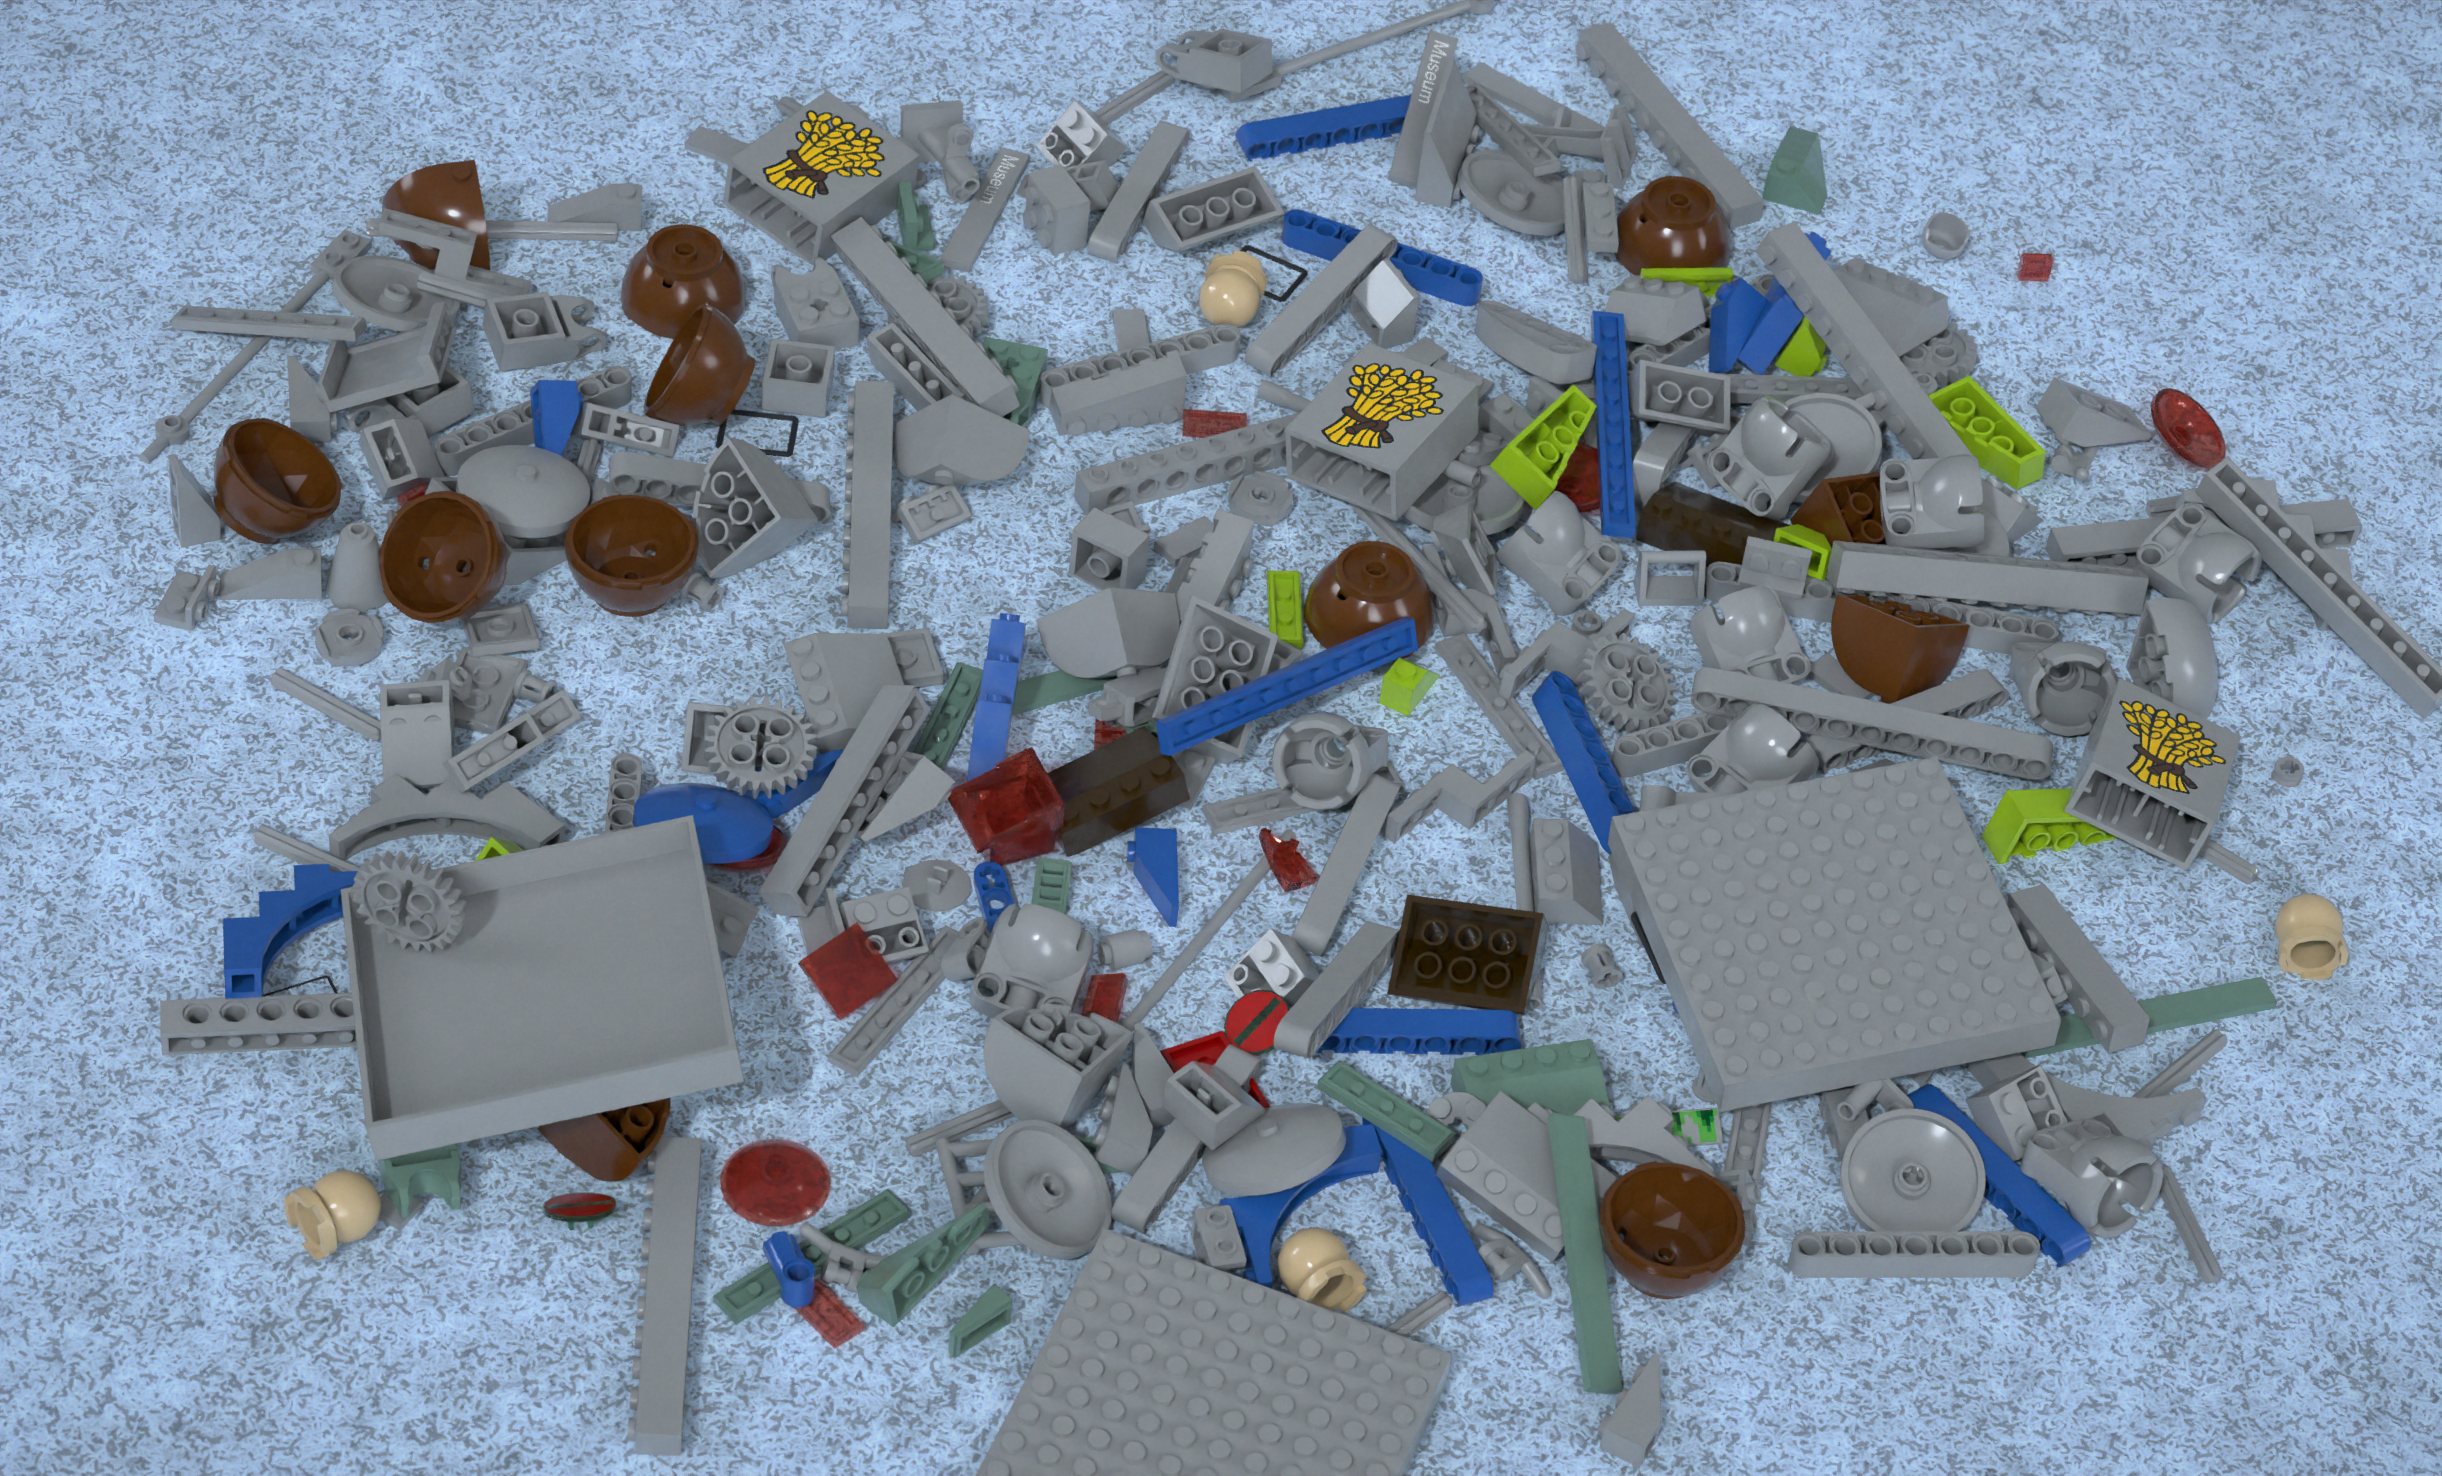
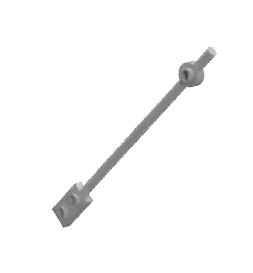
M1462 0L1272 66V74L1262 79L1261 82L1254 84L1242 94H1230L1227 90L1216 89L1230 102H1234L1280 86L1281 76L1466 11L1474 14H1486L1493 9V3L1498 0Z
M344 229L310 264V272L315 273V275L279 312L296 313L328 279L333 281L335 271L341 263L351 258L364 256L372 248L371 240ZM256 335L178 416L169 415L159 419L155 425L156 439L141 453L139 460L150 464L168 445H177L184 442L189 436L188 424L273 336Z

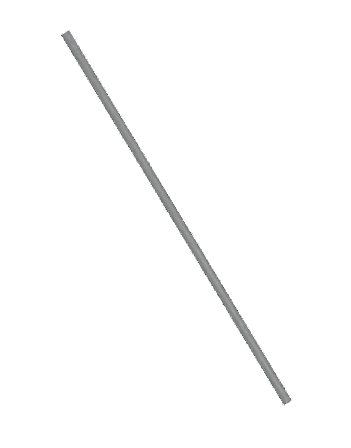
M1284 831L1120 1024L1131 1032L1134 1031V1024L1141 1022L1296 840V835L1293 831ZM985 1185L981 1187L969 1203L990 1201Z

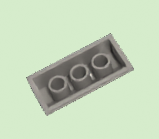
M1253 166L1150 200L1143 223L1157 246L1181 251L1284 217L1285 212L1257 167Z

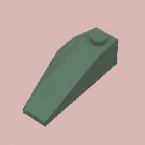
M1793 126L1789 127L1767 173L1763 200L1818 215L1821 214L1827 198V188L1819 133Z
M983 1203L975 1206L881 1260L873 1270H867L860 1277L856 1287L859 1303L892 1327L896 1326L990 1226L987 1206Z

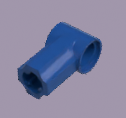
M785 1230L773 1233L767 1241L763 1242V1252L781 1286V1299L790 1307L798 1308L809 1305L814 1298L815 1267L811 1261L805 1259L793 1234H788Z

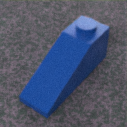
M1742 277L1730 283H1723L1715 293L1717 299L1711 308L1710 373L1724 374L1732 369L1768 302L1763 295Z
M538 380L530 390L534 444L537 448H542L561 456L578 414L582 409V393L578 392L577 381Z
M843 749L817 754L814 759L813 770H807V779L801 780L797 778L796 789L785 785V795L780 794L777 789L772 790V796L769 799L764 791L759 792L757 799L753 798L752 790H747L745 795L763 805L770 813L772 819L779 817L781 814L788 813L820 791L835 766L836 760L841 756ZM757 766L755 771H761L762 766Z
M1135 827L1134 841L1127 842V862H1133L1134 876L1168 926L1176 927L1179 909L1177 829Z

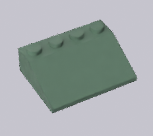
M1591 1039L1456 1058L1454 1061L1450 1083L1453 1092L1471 1094L1484 1102L1486 1107L1501 1091L1526 1110L1533 1103L1537 1102L1543 1109L1548 1108L1554 1113L1574 1115L1590 1099H1593L1600 1106H1607L1611 1110L1602 1067Z

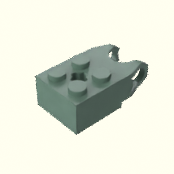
M986 337L983 347L988 354L989 360L995 358L1002 368L1003 375H1010L1019 389L1015 394L1020 406L1003 416V418L1026 427L1040 393L1041 375L1046 371L1048 349Z
M457 1144L378 1160L387 1198L396 1207L401 1218L410 1217V1201L414 1196L416 1197L423 1193L439 1195L452 1210L461 1209V1162Z

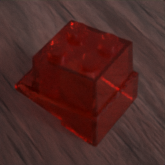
M1033 747L995 764L994 769L952 789V793L948 798L977 854L981 853L986 862H995L1001 866L1053 852L1057 828L1063 827L1065 804Z

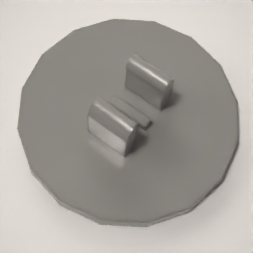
M939 859L926 860L913 865L905 873L902 883L903 888L909 886L914 905L923 910L934 912L950 911L961 906L969 898L972 888L969 875L960 866Z

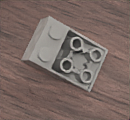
M450 680L380 685V724L384 782L398 774L417 789L440 786L451 778L443 763L454 757L455 705Z

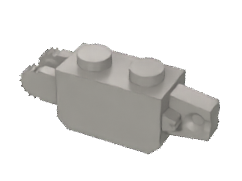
M1158 666L1137 671L1136 676L1117 678L1104 683L1103 695L1089 701L1088 714L1094 716L1099 721H1117L1123 726L1135 727L1153 720L1152 716L1168 667L1161 669Z

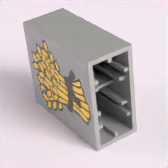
M826 91L729 159L723 204L784 248L814 266L813 258L821 257L826 261L837 253L830 238L832 234L860 217L869 226L875 225L896 210L898 182L910 181L914 194L920 154L916 152L909 141L902 137L892 136L872 122L860 107L852 104L848 105L829 91Z
M1367 343L1285 428L1287 478L1398 521L1477 436L1478 384L1471 382L1459 373H1447L1418 362L1404 352H1392Z
M2119 678L2091 728L2064 812L2180 868L2188 870L2217 821L2241 736Z

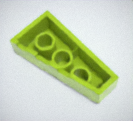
M1970 376L1928 395L1973 456H1976L1981 468L2016 490L2043 478L2046 451Z
M1573 384L1518 434L1496 457L1490 467L1528 504L1537 510L1554 491L1560 475L1567 466L1570 455L1574 452L1578 444L1577 442L1597 406Z
M2071 788L2007 790L1981 835L1998 864L2008 863V857L2021 854L2026 859L2035 857L2037 855L2035 851L2052 847L2054 852L2069 849L2078 841L2082 846L2118 837L2064 812Z

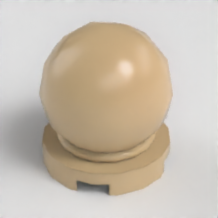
M1234 250L1233 254H1224L1222 256L1220 253H1217L1210 260L1205 275L1206 280L1201 285L1199 292V308L1212 325L1231 324L1237 328H1242L1253 320L1258 313L1260 298L1264 295L1269 277L1261 269V261L1251 254Z
M2303 893L2289 899L2279 909L2274 931L2279 941L2278 960L2284 973L2287 971L2300 974V979L2324 980L2332 977V971L2341 964L2345 967L2349 954L2347 943L2342 935L2344 922L2332 901L2321 895Z
M347 1169L325 1174L314 1183L312 1190L301 1186L289 1192L291 1195L284 1198V1210L290 1228L298 1226L299 1231L308 1240L302 1243V1245L315 1260H320L335 1253L337 1243L346 1244L363 1239L376 1226L380 1216L381 1197L372 1181L361 1173Z
M1320 1227L1300 1229L1285 1240L1278 1256V1272L1283 1285L1297 1298L1332 1311L1340 1308L1345 1313L1352 1309L1364 1296L1367 1289L1363 1283L1367 1275L1358 1263L1350 1260L1345 1243L1330 1230Z

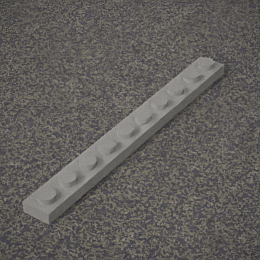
M1627 370V380L1633 370ZM1721 374L1730 376V404L1753 403L1754 400L1763 394L1771 395L1783 402L1810 393H1832L1848 397L1852 400L1864 396V393L1852 378ZM1594 377L1565 384L1566 391L1574 384L1588 398H1595Z

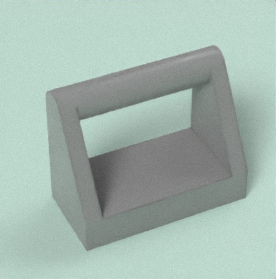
M1705 550L1640 551L1634 578L1638 606H1702L1706 568ZM1648 564H1695L1692 576H1647Z

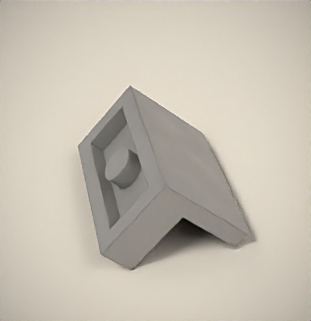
M833 887L825 888L824 906L813 907L807 917L796 916L811 968L846 963V932Z

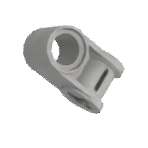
M977 917L967 922L960 929L957 938L948 951L943 955L941 960L942 972L949 981L956 982L976 976L991 936L990 931L986 927L987 921L983 917Z

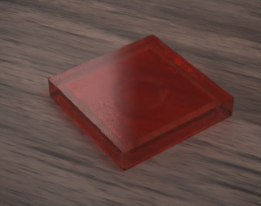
M855 923L798 963L839 1021L898 981L858 923Z

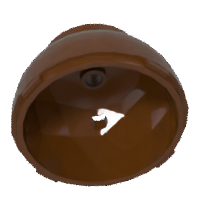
M1666 176L1653 180L1643 191L1639 192L1625 204L1616 218L1619 245L1618 251L1614 255L1620 264L1635 276H1640L1641 269L1727 268L1731 254V237L1728 223L1721 209L1716 204L1712 192L1696 180L1682 176ZM1643 217L1646 221L1645 223L1640 221Z
M678 224L655 232L649 238L648 243L631 259L622 280L620 301L622 303V310L628 320H632L646 331L655 335L674 339L692 312L698 306L705 305L706 302L725 314L734 323L742 315L745 308L746 287L737 262L727 249L722 246L715 234L700 226ZM664 282H666L667 284L672 285V287L667 288L663 286Z
M706 302L705 305L698 306L692 312L666 351L645 398L643 412L647 417L680 426H696L708 422L719 426L728 418L744 393L752 376L756 360L747 354L743 339L735 325L725 314Z
M266 418L240 421L230 426L217 450L214 462L215 508L223 521L232 530L248 540L270 544L279 541L281 538L304 534L324 523L339 506L343 486L334 466L313 442L286 425Z
M438 491L420 496L414 501L409 500L396 512L397 515L384 535L379 563L384 588L383 592L392 606H395L400 612L414 620L431 624L453 623L472 617L499 593L507 574V549L504 535L498 523L483 505L465 494L453 491ZM429 558V570L423 568L424 560ZM467 563V564H468V567H467L466 571L463 572V568H464L465 564Z
M621 494L604 497L579 513L571 522L564 542L568 566L579 587L601 608L609 613L624 617H638L651 614L671 600L686 585L696 564L699 545L698 532L692 520H688L674 506L647 496ZM648 550L655 552V555L653 556L645 553Z
M1364 541L1350 545L1340 555L1326 564L1311 583L1303 610V618L1309 631L1325 649L1332 648L1403 617L1414 618L1419 649L1430 637L1434 625L1433 599L1421 573L1415 568L1411 558L1403 550L1380 541ZM1342 593L1346 600L1342 601L1338 596ZM1412 652V653H1410V654H1408V655H1405V656H1403V657H1401V658H1402V659H1403V658H1406V657L1410 656L1411 654H1413L1414 652Z
M1657 1161L1636 1165L1635 1169L1615 1180L1605 1192L1600 1206V1234L1608 1258L1618 1273L1632 1287L1650 1297L1666 1300L1678 1299L1711 1286L1736 1261L1745 1238L1744 1210L1736 1195L1733 1196L1728 1188L1704 1171L1683 1164L1657 1163ZM1619 1234L1624 1235L1625 1238L1623 1242L1620 1239Z

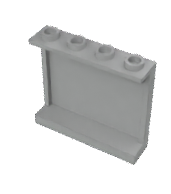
M446 302L433 304L427 325L424 327L347 347L344 340H333L332 344H330L329 353L325 358L319 382L316 384L318 398L321 403H326L329 413L440 383L456 331Z

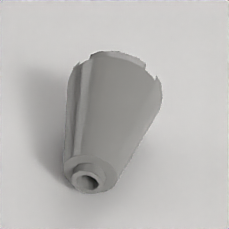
M350 523L341 530L326 582V593L336 607L340 609L360 610V613L368 612L369 609L376 607L380 608L389 601L383 592L384 588L379 568L381 548L374 529L366 523Z

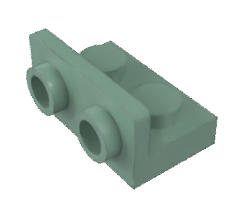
M910 181L898 182L896 212L903 245L915 251L933 250L935 242L927 205H919L918 194H913Z

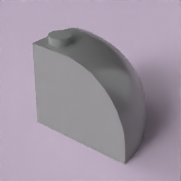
M951 394L896 422L893 440L894 460L900 472L921 481L940 485L954 483L955 486L984 484L1003 478L1018 467L1027 450L1030 430Z
M728 438L714 453L705 467L704 471L707 473L703 479L701 489L696 491L693 518H696L698 532V554L710 578L729 577L771 558L818 521V518L787 474L757 447L736 438Z
M1113 587L1037 619L1041 641L1049 657L1064 672L1080 678L1136 676L1137 671L1157 666L1168 660L1172 655L1180 628L1178 607L1174 593Z
M2157 598L2145 600L2126 665L2130 677L2136 686L2207 719L2214 707L2218 675L2213 639L2202 612L2194 604L2182 599Z
M1042 1003L1040 1009L1026 1010L1024 1005L1013 1007L995 1016L988 1028L984 1042L986 1072L999 1099L1020 1120H1042L1066 1130L1082 1115L1105 1085L1108 1076L1112 1074L1121 1059L1133 1032L1092 1012L1089 1018L1070 1013V1006Z

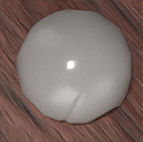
M1946 212L1936 213L1926 223L1922 232L1921 242L1929 254L1939 259L1951 260L1960 256L1965 249L1970 231L1965 222L1956 215Z

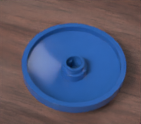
M703 783L667 784L645 792L637 799L634 805L633 828L693 815L703 863H733L753 858L764 852L772 839L773 819L767 809L745 794L741 796L738 791L727 790V788Z

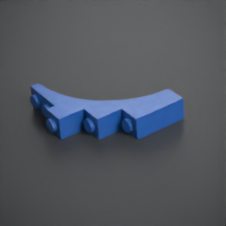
M1811 232L1810 235L1804 233L1826 261L1832 252L1825 246L1827 241L1815 232ZM1773 276L1765 296L1768 302L1736 359V362L1755 375H1762L1804 316L1775 276Z
M1000 613L999 619H991L987 657L984 659L980 697L977 700L967 774L968 782L1001 786L1003 782L1015 696L1028 637H1025L1027 623L1019 622L1020 615Z
M330 864L294 865L295 890L259 892V917L223 918L225 999L262 997L264 980L271 965L286 947L316 927L343 917L341 889L353 886L355 883L353 879L358 871L330 872Z
M1373 1124L1344 1127L1346 1144L1340 1156L1326 1170L1302 1184L1265 1195L1220 1199L1219 1206L1229 1205L1232 1209L1247 1260L1246 1271H1243V1279L1272 1289L1273 1280L1269 1261L1270 1251L1277 1233L1287 1218L1307 1199L1329 1186L1353 1177L1378 1173L1382 1151Z

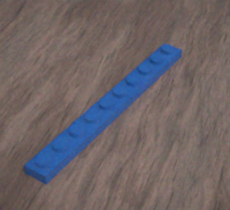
M1593 311L1591 316L1592 343L1597 345L1593 377L1595 405L1597 406L1595 417L1601 535L1634 538L1636 522L1624 314Z
M1403 617L1156 721L1160 753L1171 756L1417 651L1418 644L1414 618Z

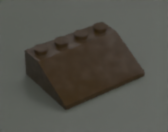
M1674 481L1654 492L1641 510L1636 540L1664 551L1705 550L1706 567L1715 562L1742 565L1748 536L1774 541L1776 528L1791 525L1778 520L1756 516L1747 508Z
M1145 726L1023 785L1067 857L1090 849L1190 800L1185 776L1172 755L1168 756L1160 753L1159 741Z
M1407 894L1387 994L1408 999L1486 1010H1508L1515 1014L1525 1015L1543 960L1549 925L1544 913Z

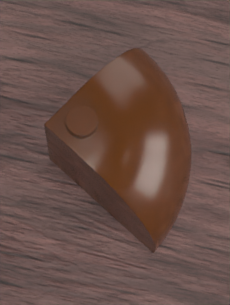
M475 160L427 166L405 175L389 188L383 198L382 213L384 208L478 232L470 265L490 270L486 221ZM393 240L397 246L400 245L409 254L410 259L416 264L430 270H435L440 249L434 247L423 248L414 242L406 240Z
M1880 472L1822 479L1790 519L1791 524H1800L1824 534L1831 548L1833 541L1887 545L1880 510Z
M1837 594L1831 620L1832 643L1840 665L1856 684L1881 696L1880 701L1883 703L1891 704L1943 683L1962 651L1970 627L1969 624L1932 611L1931 614L1914 610L1912 613L1910 612L1911 605L1889 600H1885V602L1869 601V597Z
M666 1098L580 1118L539 1126L538 1130L561 1155L593 1178L607 1182L620 1181L638 1169L658 1144L670 1114L671 1099Z

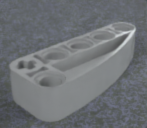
M1488 300L1479 302L1474 333L1486 346L1501 357L1552 383L1568 384L1593 377L1597 352L1596 344L1503 303Z

